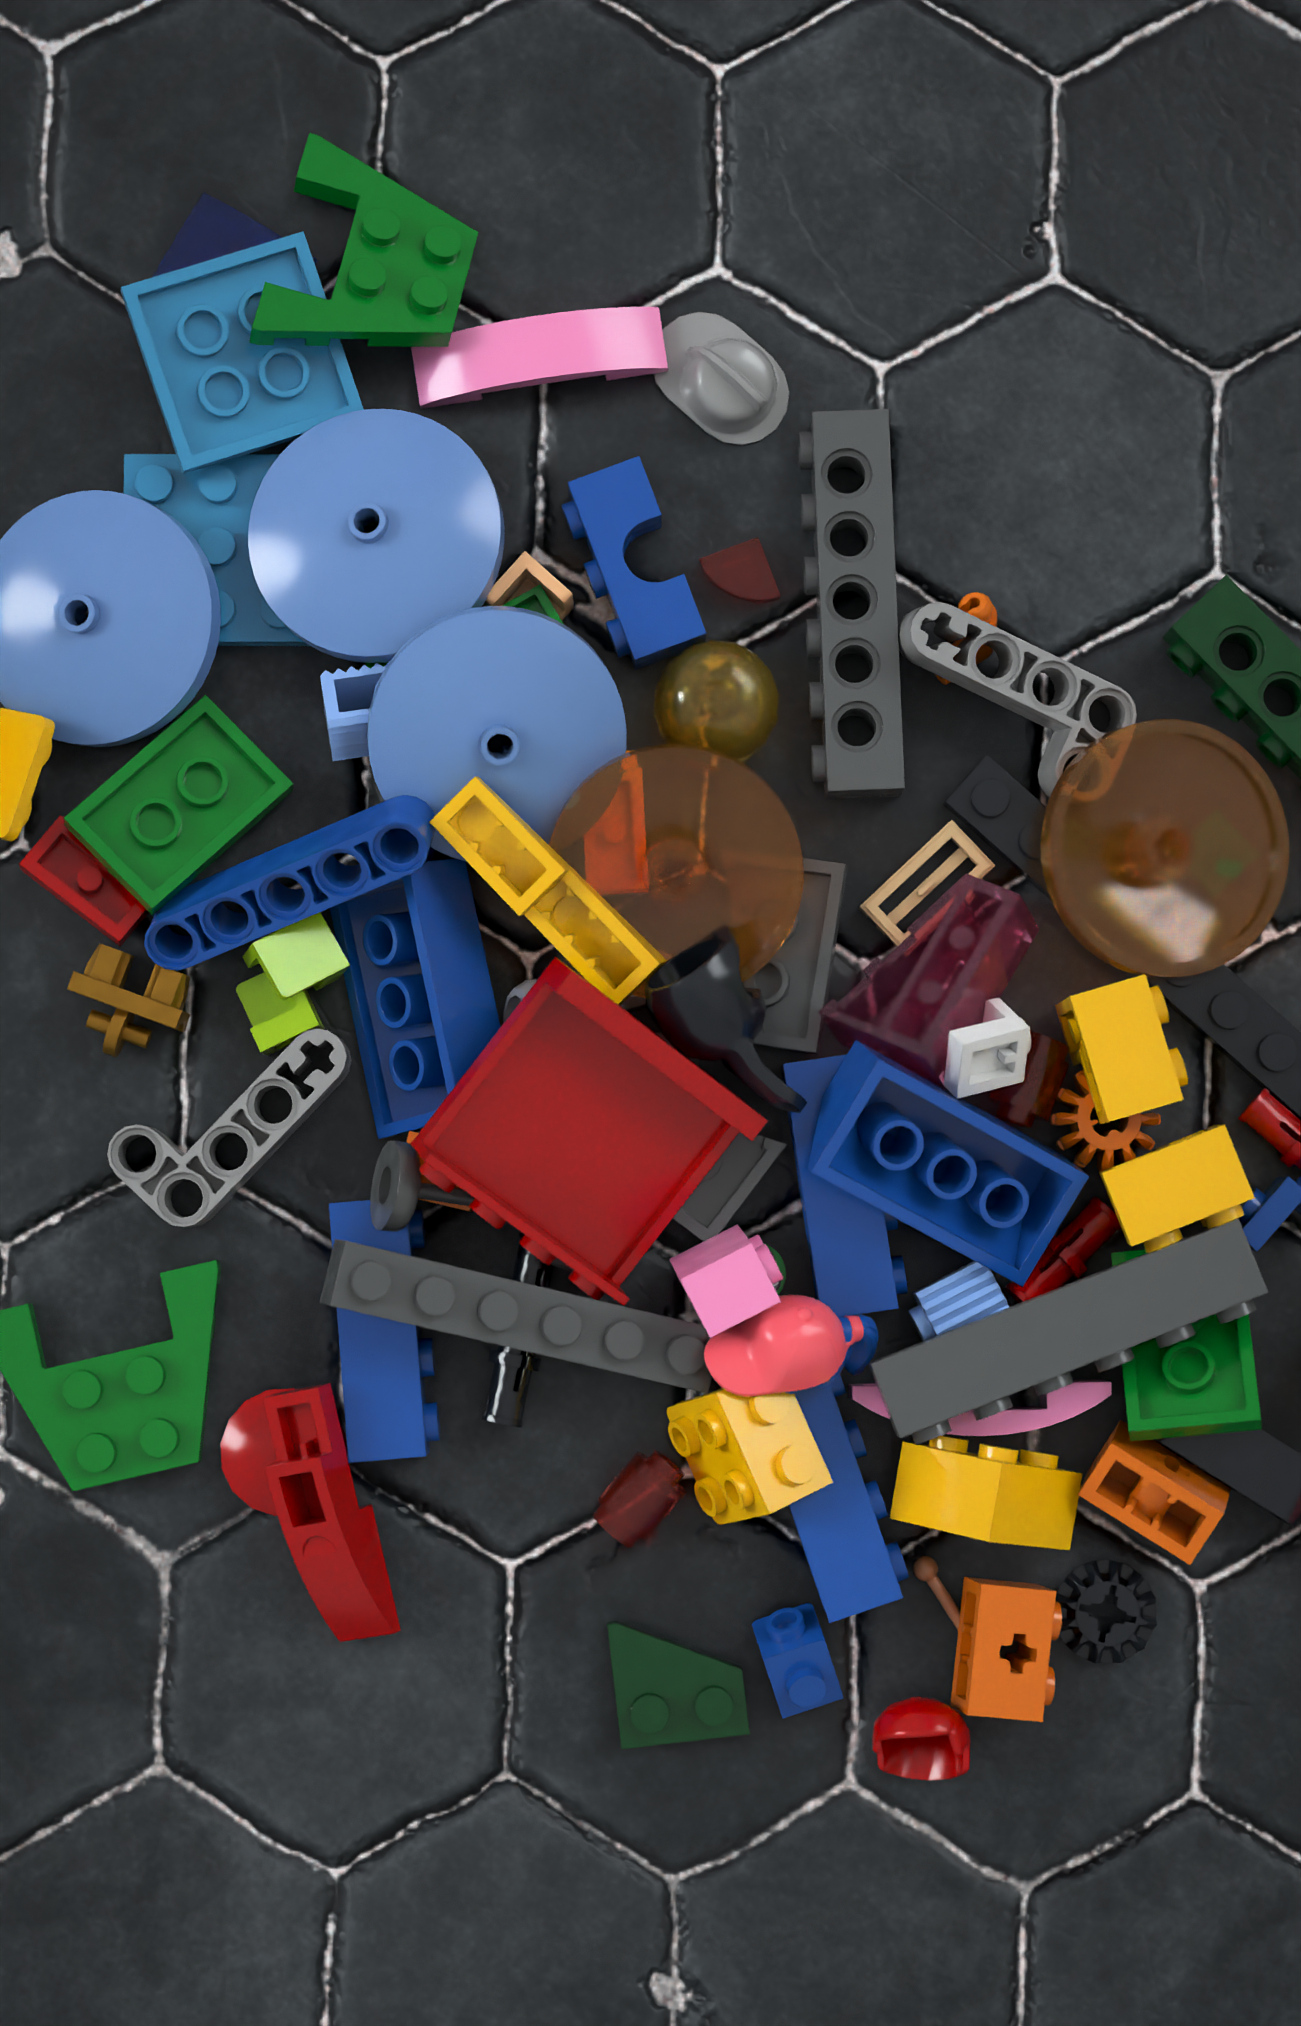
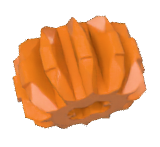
M1079 1071L1073 1075L1074 1083L1082 1096L1064 1088L1057 1091L1055 1097L1058 1101L1072 1109L1070 1113L1060 1112L1050 1115V1124L1055 1126L1070 1125L1072 1133L1060 1137L1056 1141V1146L1059 1150H1064L1072 1147L1077 1142L1082 1145L1074 1159V1164L1079 1168H1084L1091 1161L1095 1152H1097L1099 1172L1114 1166V1152L1121 1164L1136 1158V1155L1130 1143L1146 1151L1153 1149L1155 1141L1139 1130L1141 1126L1159 1125L1161 1123L1160 1114L1137 1113L1120 1118L1118 1130L1104 1131L1099 1135L1092 1127L1098 1123V1120H1090L1092 1109H1095L1084 1071Z

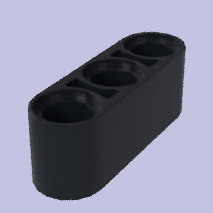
M1253 1430L1153 1439L1295 1528L1301 1518V1454L1265 1431Z

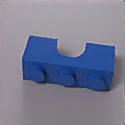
M640 456L569 481L568 491L571 501L562 504L561 508L573 540L585 537L593 560L583 563L595 598L598 599L607 595L615 619L607 621L605 624L617 657L620 658L629 654L633 667L637 670L706 644L707 633L685 575L682 574L663 582H647L636 577L625 563L624 555L628 546L637 537L661 528L662 514Z

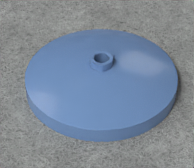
M365 409L345 413L319 423L295 439L278 456L263 478L253 502L248 527L249 557L255 580L267 604L281 622L294 635L313 648L336 658L363 663H386L391 661L398 650L411 637L431 623L455 612L482 607L498 576L505 543L504 518L499 496L487 470L474 451L458 435L436 421L416 413L395 409ZM375 521L379 524L374 531L366 533L365 527Z
M102 490L79 491L59 496L37 506L20 518L0 539V702L6 709L41 715L51 719L55 724L52 739L88 747H111L142 739L170 723L187 707L202 687L216 655L221 626V606L215 576L205 553L191 533L178 520L153 504L127 494ZM87 609H88V610H89L88 618H87V620L83 623V621H84L85 618H86L85 612H86Z
M509 606L470 608L440 618L411 637L388 663L376 686L369 709L367 743L370 765L375 782L384 801L402 795L415 796L425 801L433 810L434 815H436L475 776H478L554 851L567 845L582 834L603 811L619 781L626 753L627 729L625 713L615 682L604 662L595 650L569 627L546 615L523 608ZM496 734H505L512 740L511 745H503L498 753L489 751V739ZM435 829L430 847L450 857L466 861Z

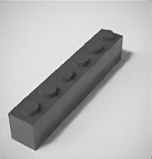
M1235 1219L869 1362L868 1365L897 1437L902 1438L911 1434L915 1445L952 1431L948 1419L970 1410L973 1411L977 1421L1013 1407L1009 1395L1033 1386L1037 1396H1041L1070 1385L1074 1382L1070 1373L1071 1370L1094 1362L1097 1371L1102 1372L1126 1363L1135 1358L1131 1350L1132 1346L1155 1338L1159 1348L1187 1339L1196 1334L1192 1323L1216 1314L1219 1324H1223L1257 1310L1252 1299L1269 1292L1239 1219Z
M334 1240L320 1303L703 1393H708L712 1375L705 1364L704 1350L711 1338L703 1325L354 1242Z

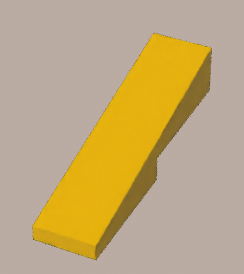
M475 776L429 821L519 916L525 915L588 982L618 1005H622L649 979L653 972L667 961L478 776Z

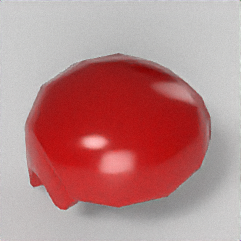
M914 1696L890 1704L875 1720L872 1750L877 1753L879 1769L885 1773L902 1778L925 1781L949 1780L964 1775L969 1770L971 1737L966 1722L956 1710L935 1698Z

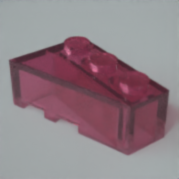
M966 873L907 928L910 935L883 961L876 957L863 970L866 977L838 1003L832 999L818 1012L841 1045L851 1049L855 1040H858L946 1090L944 1077L949 1031L983 1023L985 1001L1001 997L1040 930L1020 894Z

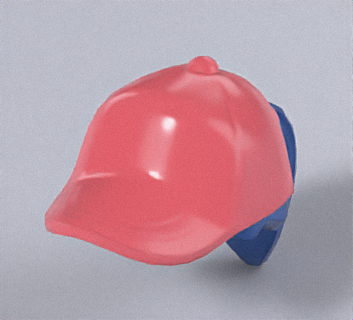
M804 1295L779 1296L781 1302L713 1336L706 1344L704 1350V1360L707 1369L715 1381L728 1392L745 1397L782 1392L794 1394L804 1389L823 1388L830 1385L843 1368L853 1376L863 1373L864 1368L872 1360L876 1352L879 1332L871 1317L865 1315H846L841 1317L837 1316L829 1306L815 1298Z

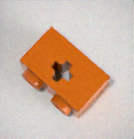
M1120 1420L1089 1467L1078 1495L1191 1565L1224 1515L1231 1488L1153 1439L1130 1441L1128 1424Z
M964 1577L950 1706L970 1716L1043 1722L1044 1706L1051 1704L1055 1692V1673L1053 1668L1049 1666L1051 1640L1056 1641L1058 1639L1062 1625V1609L1060 1603L1055 1601L1056 1591L1034 1583ZM1013 1640L1018 1642L1019 1648L1017 1653H1009L1005 1659L1000 1657L1001 1645H1011Z

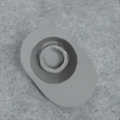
M696 312L680 316L663 328L668 371L654 373L656 384L672 403L705 432L724 443L745 445L761 441L777 429L787 412L789 389L785 373L766 350L737 325L718 314Z

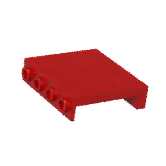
M555 957L414 1138L411 1145L424 1161L419 1171L435 1185L449 1194L456 1185L475 1198L469 1207L489 1224L501 1230L504 1224L508 1222L521 1231L524 1236L519 1243L536 1258L550 1266L557 1257L573 1269L568 1278L590 1297L600 1300L606 1293L625 1306L630 1298L620 1288L623 1281L739 1132L753 1141L768 1120L734 1092Z

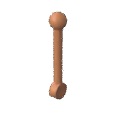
M929 1556L918 1558L913 1565L915 1577L918 1580L927 1582L958 1630L960 1610L937 1575V1562Z

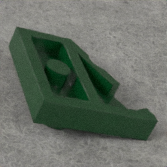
M619 1621L607 1622L621 1749L750 1734L742 1666L715 1656L710 1657L693 1651L687 1646L668 1639L663 1640L628 1627L627 1624Z

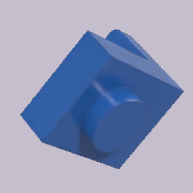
M1289 1176L1276 1177L1263 1193L1256 1187L1252 1190L1255 1198L1241 1203L1245 1215L1237 1219L1241 1223L1252 1251H1258L1293 1210L1301 1215V1176L1296 1181L1292 1180Z
M805 1603L793 1608L779 1609L771 1615L757 1619L752 1623L753 1631L783 1719L844 1698L824 1635L811 1603Z

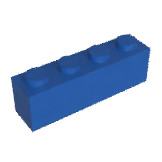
M846 1055L786 1063L780 1067L783 1083L807 1101L801 1113L787 1111L815 1298L829 1306L837 1316L841 1317L899 1309L897 1295L907 1293V1280L902 1255L891 1257L887 1231L898 1230L897 1219L808 1170L822 1097Z
M370 1200L329 1203L332 1249L335 1239L415 1257V1248H425V1227L422 1209L414 1211L411 1220L402 1230L388 1232L376 1230L372 1224ZM337 1307L349 1463L426 1457L430 1453L429 1441H440L438 1403H426L424 1377L435 1376L433 1339L421 1338L420 1326Z
M840 1374L826 1387L808 1388L794 1393L833 1483L788 1505L829 1623L902 1599L903 1595L898 1582L909 1578L897 1541L885 1545L877 1520L888 1517L876 1480L864 1483L856 1459L866 1456L867 1452L855 1418L845 1422L842 1420L835 1399L846 1394Z

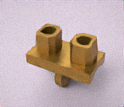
M99 943L87 963L84 974L73 971L67 989L116 1007L113 1016L92 1009L87 1019V1028L106 1034L103 1043V1053L117 1057L125 1042L145 1049L148 1047L153 1031L132 1024L135 1015L184 1032L191 1015L182 1011L187 999L190 977L181 972L165 969L155 964L143 996L124 990L123 986L134 956Z

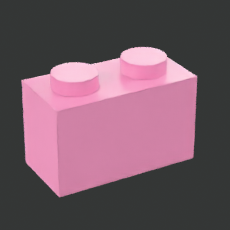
M738 1224L669 1259L710 1338L781 1302L773 1284L782 1280L783 1276L771 1252L758 1234L748 1239Z

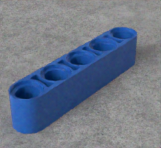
M409 795L393 797L188 885L154 914L145 934L144 946L146 952L155 964L165 969H186L412 874L422 867L427 858L435 833V828L429 822L435 816L434 812L425 801L418 797ZM395 828L406 829L417 840L410 842L401 841L395 838L389 830ZM347 853L355 857L359 864L354 866L344 865L333 854ZM277 878H292L298 881L303 888L297 890L289 889L282 885ZM222 902H236L240 904L246 910V912H233L227 909ZM167 925L181 926L189 932L190 936L178 935L172 932Z

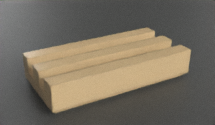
M951 820L861 904L859 909L877 925L876 927L884 936L886 935L894 943L898 951L903 954L996 865ZM951 839L959 848L894 910L886 915L879 906ZM969 857L976 867L904 934L896 924Z

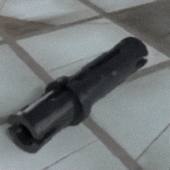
M520 1231L519 1237L521 1240L524 1234ZM519 1243L512 1280L549 1289L554 1266L543 1263ZM498 1345L497 1350H490L488 1362H493L494 1368L485 1411L482 1413V1420L522 1428V1418L532 1371L539 1372L541 1359L535 1358L536 1353Z

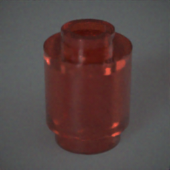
M1030 1031L1031 1049L1027 1054L1024 1082L993 1089L988 1097L990 1101L999 1105L995 1114L997 1117L1028 1129L1032 1128L1035 1119L1048 1122L1070 1064L1065 1062L1069 1051L1067 1045L1033 1031Z
M655 1450L650 1457L637 1451L598 1497L601 1505L593 1513V1517L616 1540L632 1548L640 1538L647 1540L684 1497L686 1491L679 1481L685 1474L673 1461L658 1450Z

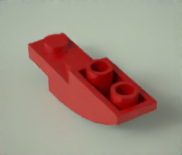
M331 1383L275 1393L263 1398L277 1462L264 1467L272 1500L295 1565L321 1616L339 1642L395 1634L401 1631L372 1504L358 1505Z

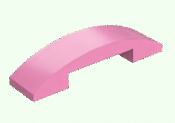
M659 307L599 308L530 316L452 332L448 347H411L421 409L483 400L482 393L600 375H606V381L668 371Z
M1103 1379L1073 1380L1074 1382L1070 1385L1041 1395L1040 1406L1011 1407L977 1421L973 1411L970 1410L948 1419L952 1431L946 1434L995 1436L1027 1432L1051 1426L1075 1417L1111 1396V1382ZM876 1383L848 1384V1397L870 1411L890 1419Z

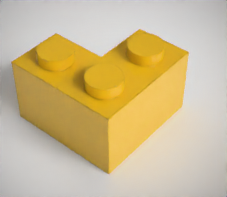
M1145 974L1070 996L1055 1005L1073 1066L1082 1064L1100 1124L1184 1100L1180 1087L1188 1085L1185 1064L1177 1047L1168 1050L1161 1027L1162 1024L1169 1022L1166 1002L1158 985L1149 987Z
M1213 1125L1160 1146L1155 1151L1099 1172L1128 1245L1132 1247L1143 1242L1147 1253L1184 1239L1179 1228L1195 1221L1201 1220L1203 1227L1207 1226L1210 1229L1245 1215L1241 1203L1255 1198L1225 1125Z
M941 1435L929 1440V1445H915V1443L902 1442L890 1519L987 1542L1070 1550L1079 1498L1078 1493L1083 1473L1057 1468L1059 1456L1020 1449L1019 1461H1017L1018 1450L988 1444H980L978 1454L967 1452L969 1440Z

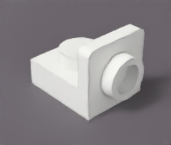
M1000 998L985 1001L983 1023L949 1031L944 1086L957 1099L1024 1082L1027 1054L1031 1049L1030 1027Z

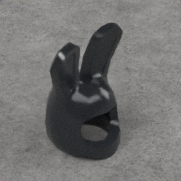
M722 924L711 931L710 935L687 947L652 973L644 987L646 1007L661 1033L677 1050L694 1059L704 1061L721 1060L730 1072L769 1105L776 1109L801 1113L807 1101L796 1091L784 1084L765 1066L753 1047L754 1039L762 1031L766 1004L760 989L745 988L743 986L739 971V945L727 924Z

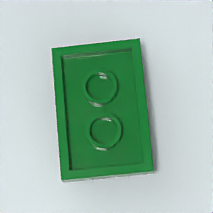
M204 695L64 817V826L153 916L292 793L293 783Z
M1146 1249L1111 1253L1112 1266L1147 1253ZM1216 1314L1193 1322L1192 1326L1196 1334L1187 1339L1159 1348L1155 1338L1131 1347L1135 1358L1122 1364L1130 1441L1262 1430L1249 1314L1223 1324H1219Z

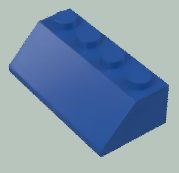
M459 859L426 861L421 868L412 874L330 908L336 941L350 964L343 974L378 1139L408 1134L409 1131H421L501 1028L465 861Z
M855 1040L823 1094L808 1164V1170L811 1173L1022 1287L1090 1177L1061 1153L964 1099H957L948 1090L858 1040Z

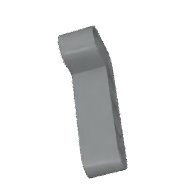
M942 602L930 603L914 609L903 616L898 623L899 651L903 657L919 667L1054 731L1038 770L1039 785L1046 796L1056 802L1070 803L1091 800L1103 793L1111 780L1136 721L1135 703L1126 691L950 604ZM933 621L936 623L933 633L947 642H941L928 647L926 645L928 634L920 628L921 625ZM965 638L958 647L950 644L953 641ZM981 645L989 646L998 656L999 668L993 678L983 675L976 665L975 658ZM1038 672L1045 673L1054 683L1055 694L1049 705L1039 702L1033 694V680ZM1095 699L1103 702L1110 712V722L1105 732H1099L1095 729L1089 719V709ZM1070 757L1080 761L1085 772L1084 782L1078 790H1073L1069 787L1063 776L1064 764Z
M312 1029L305 1031L293 1040L186 1153L156 1128L135 1124L122 1128L111 1139L107 1152L109 1165L129 1188L169 1224L190 1228L201 1226L217 1214L344 1081L350 1071L352 1061L349 1048L342 1039L328 1030ZM331 1044L334 1050L330 1053L329 1059L335 1066L329 1073L316 1069L303 1081V1083L314 1088V1091L306 1098L298 1085L282 1075L290 1067L294 1074L300 1076L312 1062L306 1054L308 1049L315 1045L323 1050ZM283 1088L291 1096L292 1110L289 1116L282 1122L269 1123L261 1115L260 1101L263 1095L270 1089ZM238 1134L246 1142L248 1149L247 1158L240 1167L228 1171L218 1163L215 1154L216 1147L219 1141L226 1135ZM146 1136L155 1145L156 1159L149 1169L137 1173L127 1164L126 1149L130 1142L137 1137ZM191 1180L202 1191V1205L192 1216L183 1217L172 1206V1192L182 1181Z

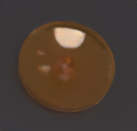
M1156 719L1131 724L1111 731L1093 741L1071 761L1057 781L1045 810L1041 832V862L1046 887L1054 908L1062 922L1083 947L1107 964L1125 972L1136 975L1145 974L1147 977L1155 978L1183 977L1200 974L1229 962L1248 948L1263 932L1277 909L1285 888L1289 866V835L1285 814L1278 794L1265 771L1248 751L1233 739L1208 726L1179 719Z
M660 744L639 748L610 760L596 769L574 790L562 807L549 839L548 845L667 961L687 947L710 935L711 931L722 924H727L739 945V971L741 981L744 982L764 967L776 954L786 940L799 911L804 882L803 856L800 841L787 808L772 787L754 770L741 761L710 748L688 744ZM645 983L632 995L645 998Z

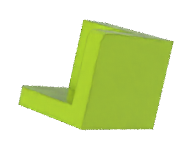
M321 912L281 928L253 942L243 955L248 968L260 963L281 1000H287L312 986L317 991L338 980L350 966Z
M265 972L238 984L236 987V992L253 1028H250V1031L260 1052L267 1056L289 1046L296 1037L305 1031L325 1029L307 990L287 1000H281Z

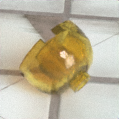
M709 640L685 648L667 663L656 684L654 714L662 739L677 756L698 767H725L732 764L734 766L747 762L767 744L778 721L780 696L772 672L756 653L735 642Z

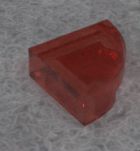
M758 537L699 559V565L706 578L723 592L751 603H768L780 600L781 595Z

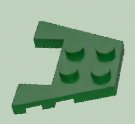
M309 133L293 192L356 210L332 298L327 300L265 282L252 325L249 343L274 345L275 338H304L305 346H329L331 339H367L368 346L448 347L478 232L319 135Z
M219 1260L160 1273L174 1336L173 1339L51 1368L46 1366L33 1303L0 1310V1371L72 1491L202 1461L210 1379H208L212 1340H214L217 1289L218 1284H220L221 1274Z

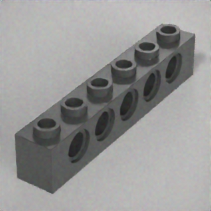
M889 409L812 412L809 431H801L798 434L800 470H811L812 494H801L802 532H814L815 556H805L803 560L805 595L816 594L817 619H806L807 657H819L820 682H809L810 720H821L822 745H811L812 782L824 783L825 799L900 797L905 789ZM847 467L858 473L862 486L853 493H840L832 488L827 476L834 469ZM842 529L853 530L862 537L865 549L855 556H843L833 549L830 537ZM846 591L858 593L867 604V613L858 619H845L835 611L833 599L838 594ZM845 654L860 655L867 661L870 675L867 679L858 683L847 682L837 673L835 662ZM849 716H858L865 719L872 728V740L862 746L847 744L839 735V722Z

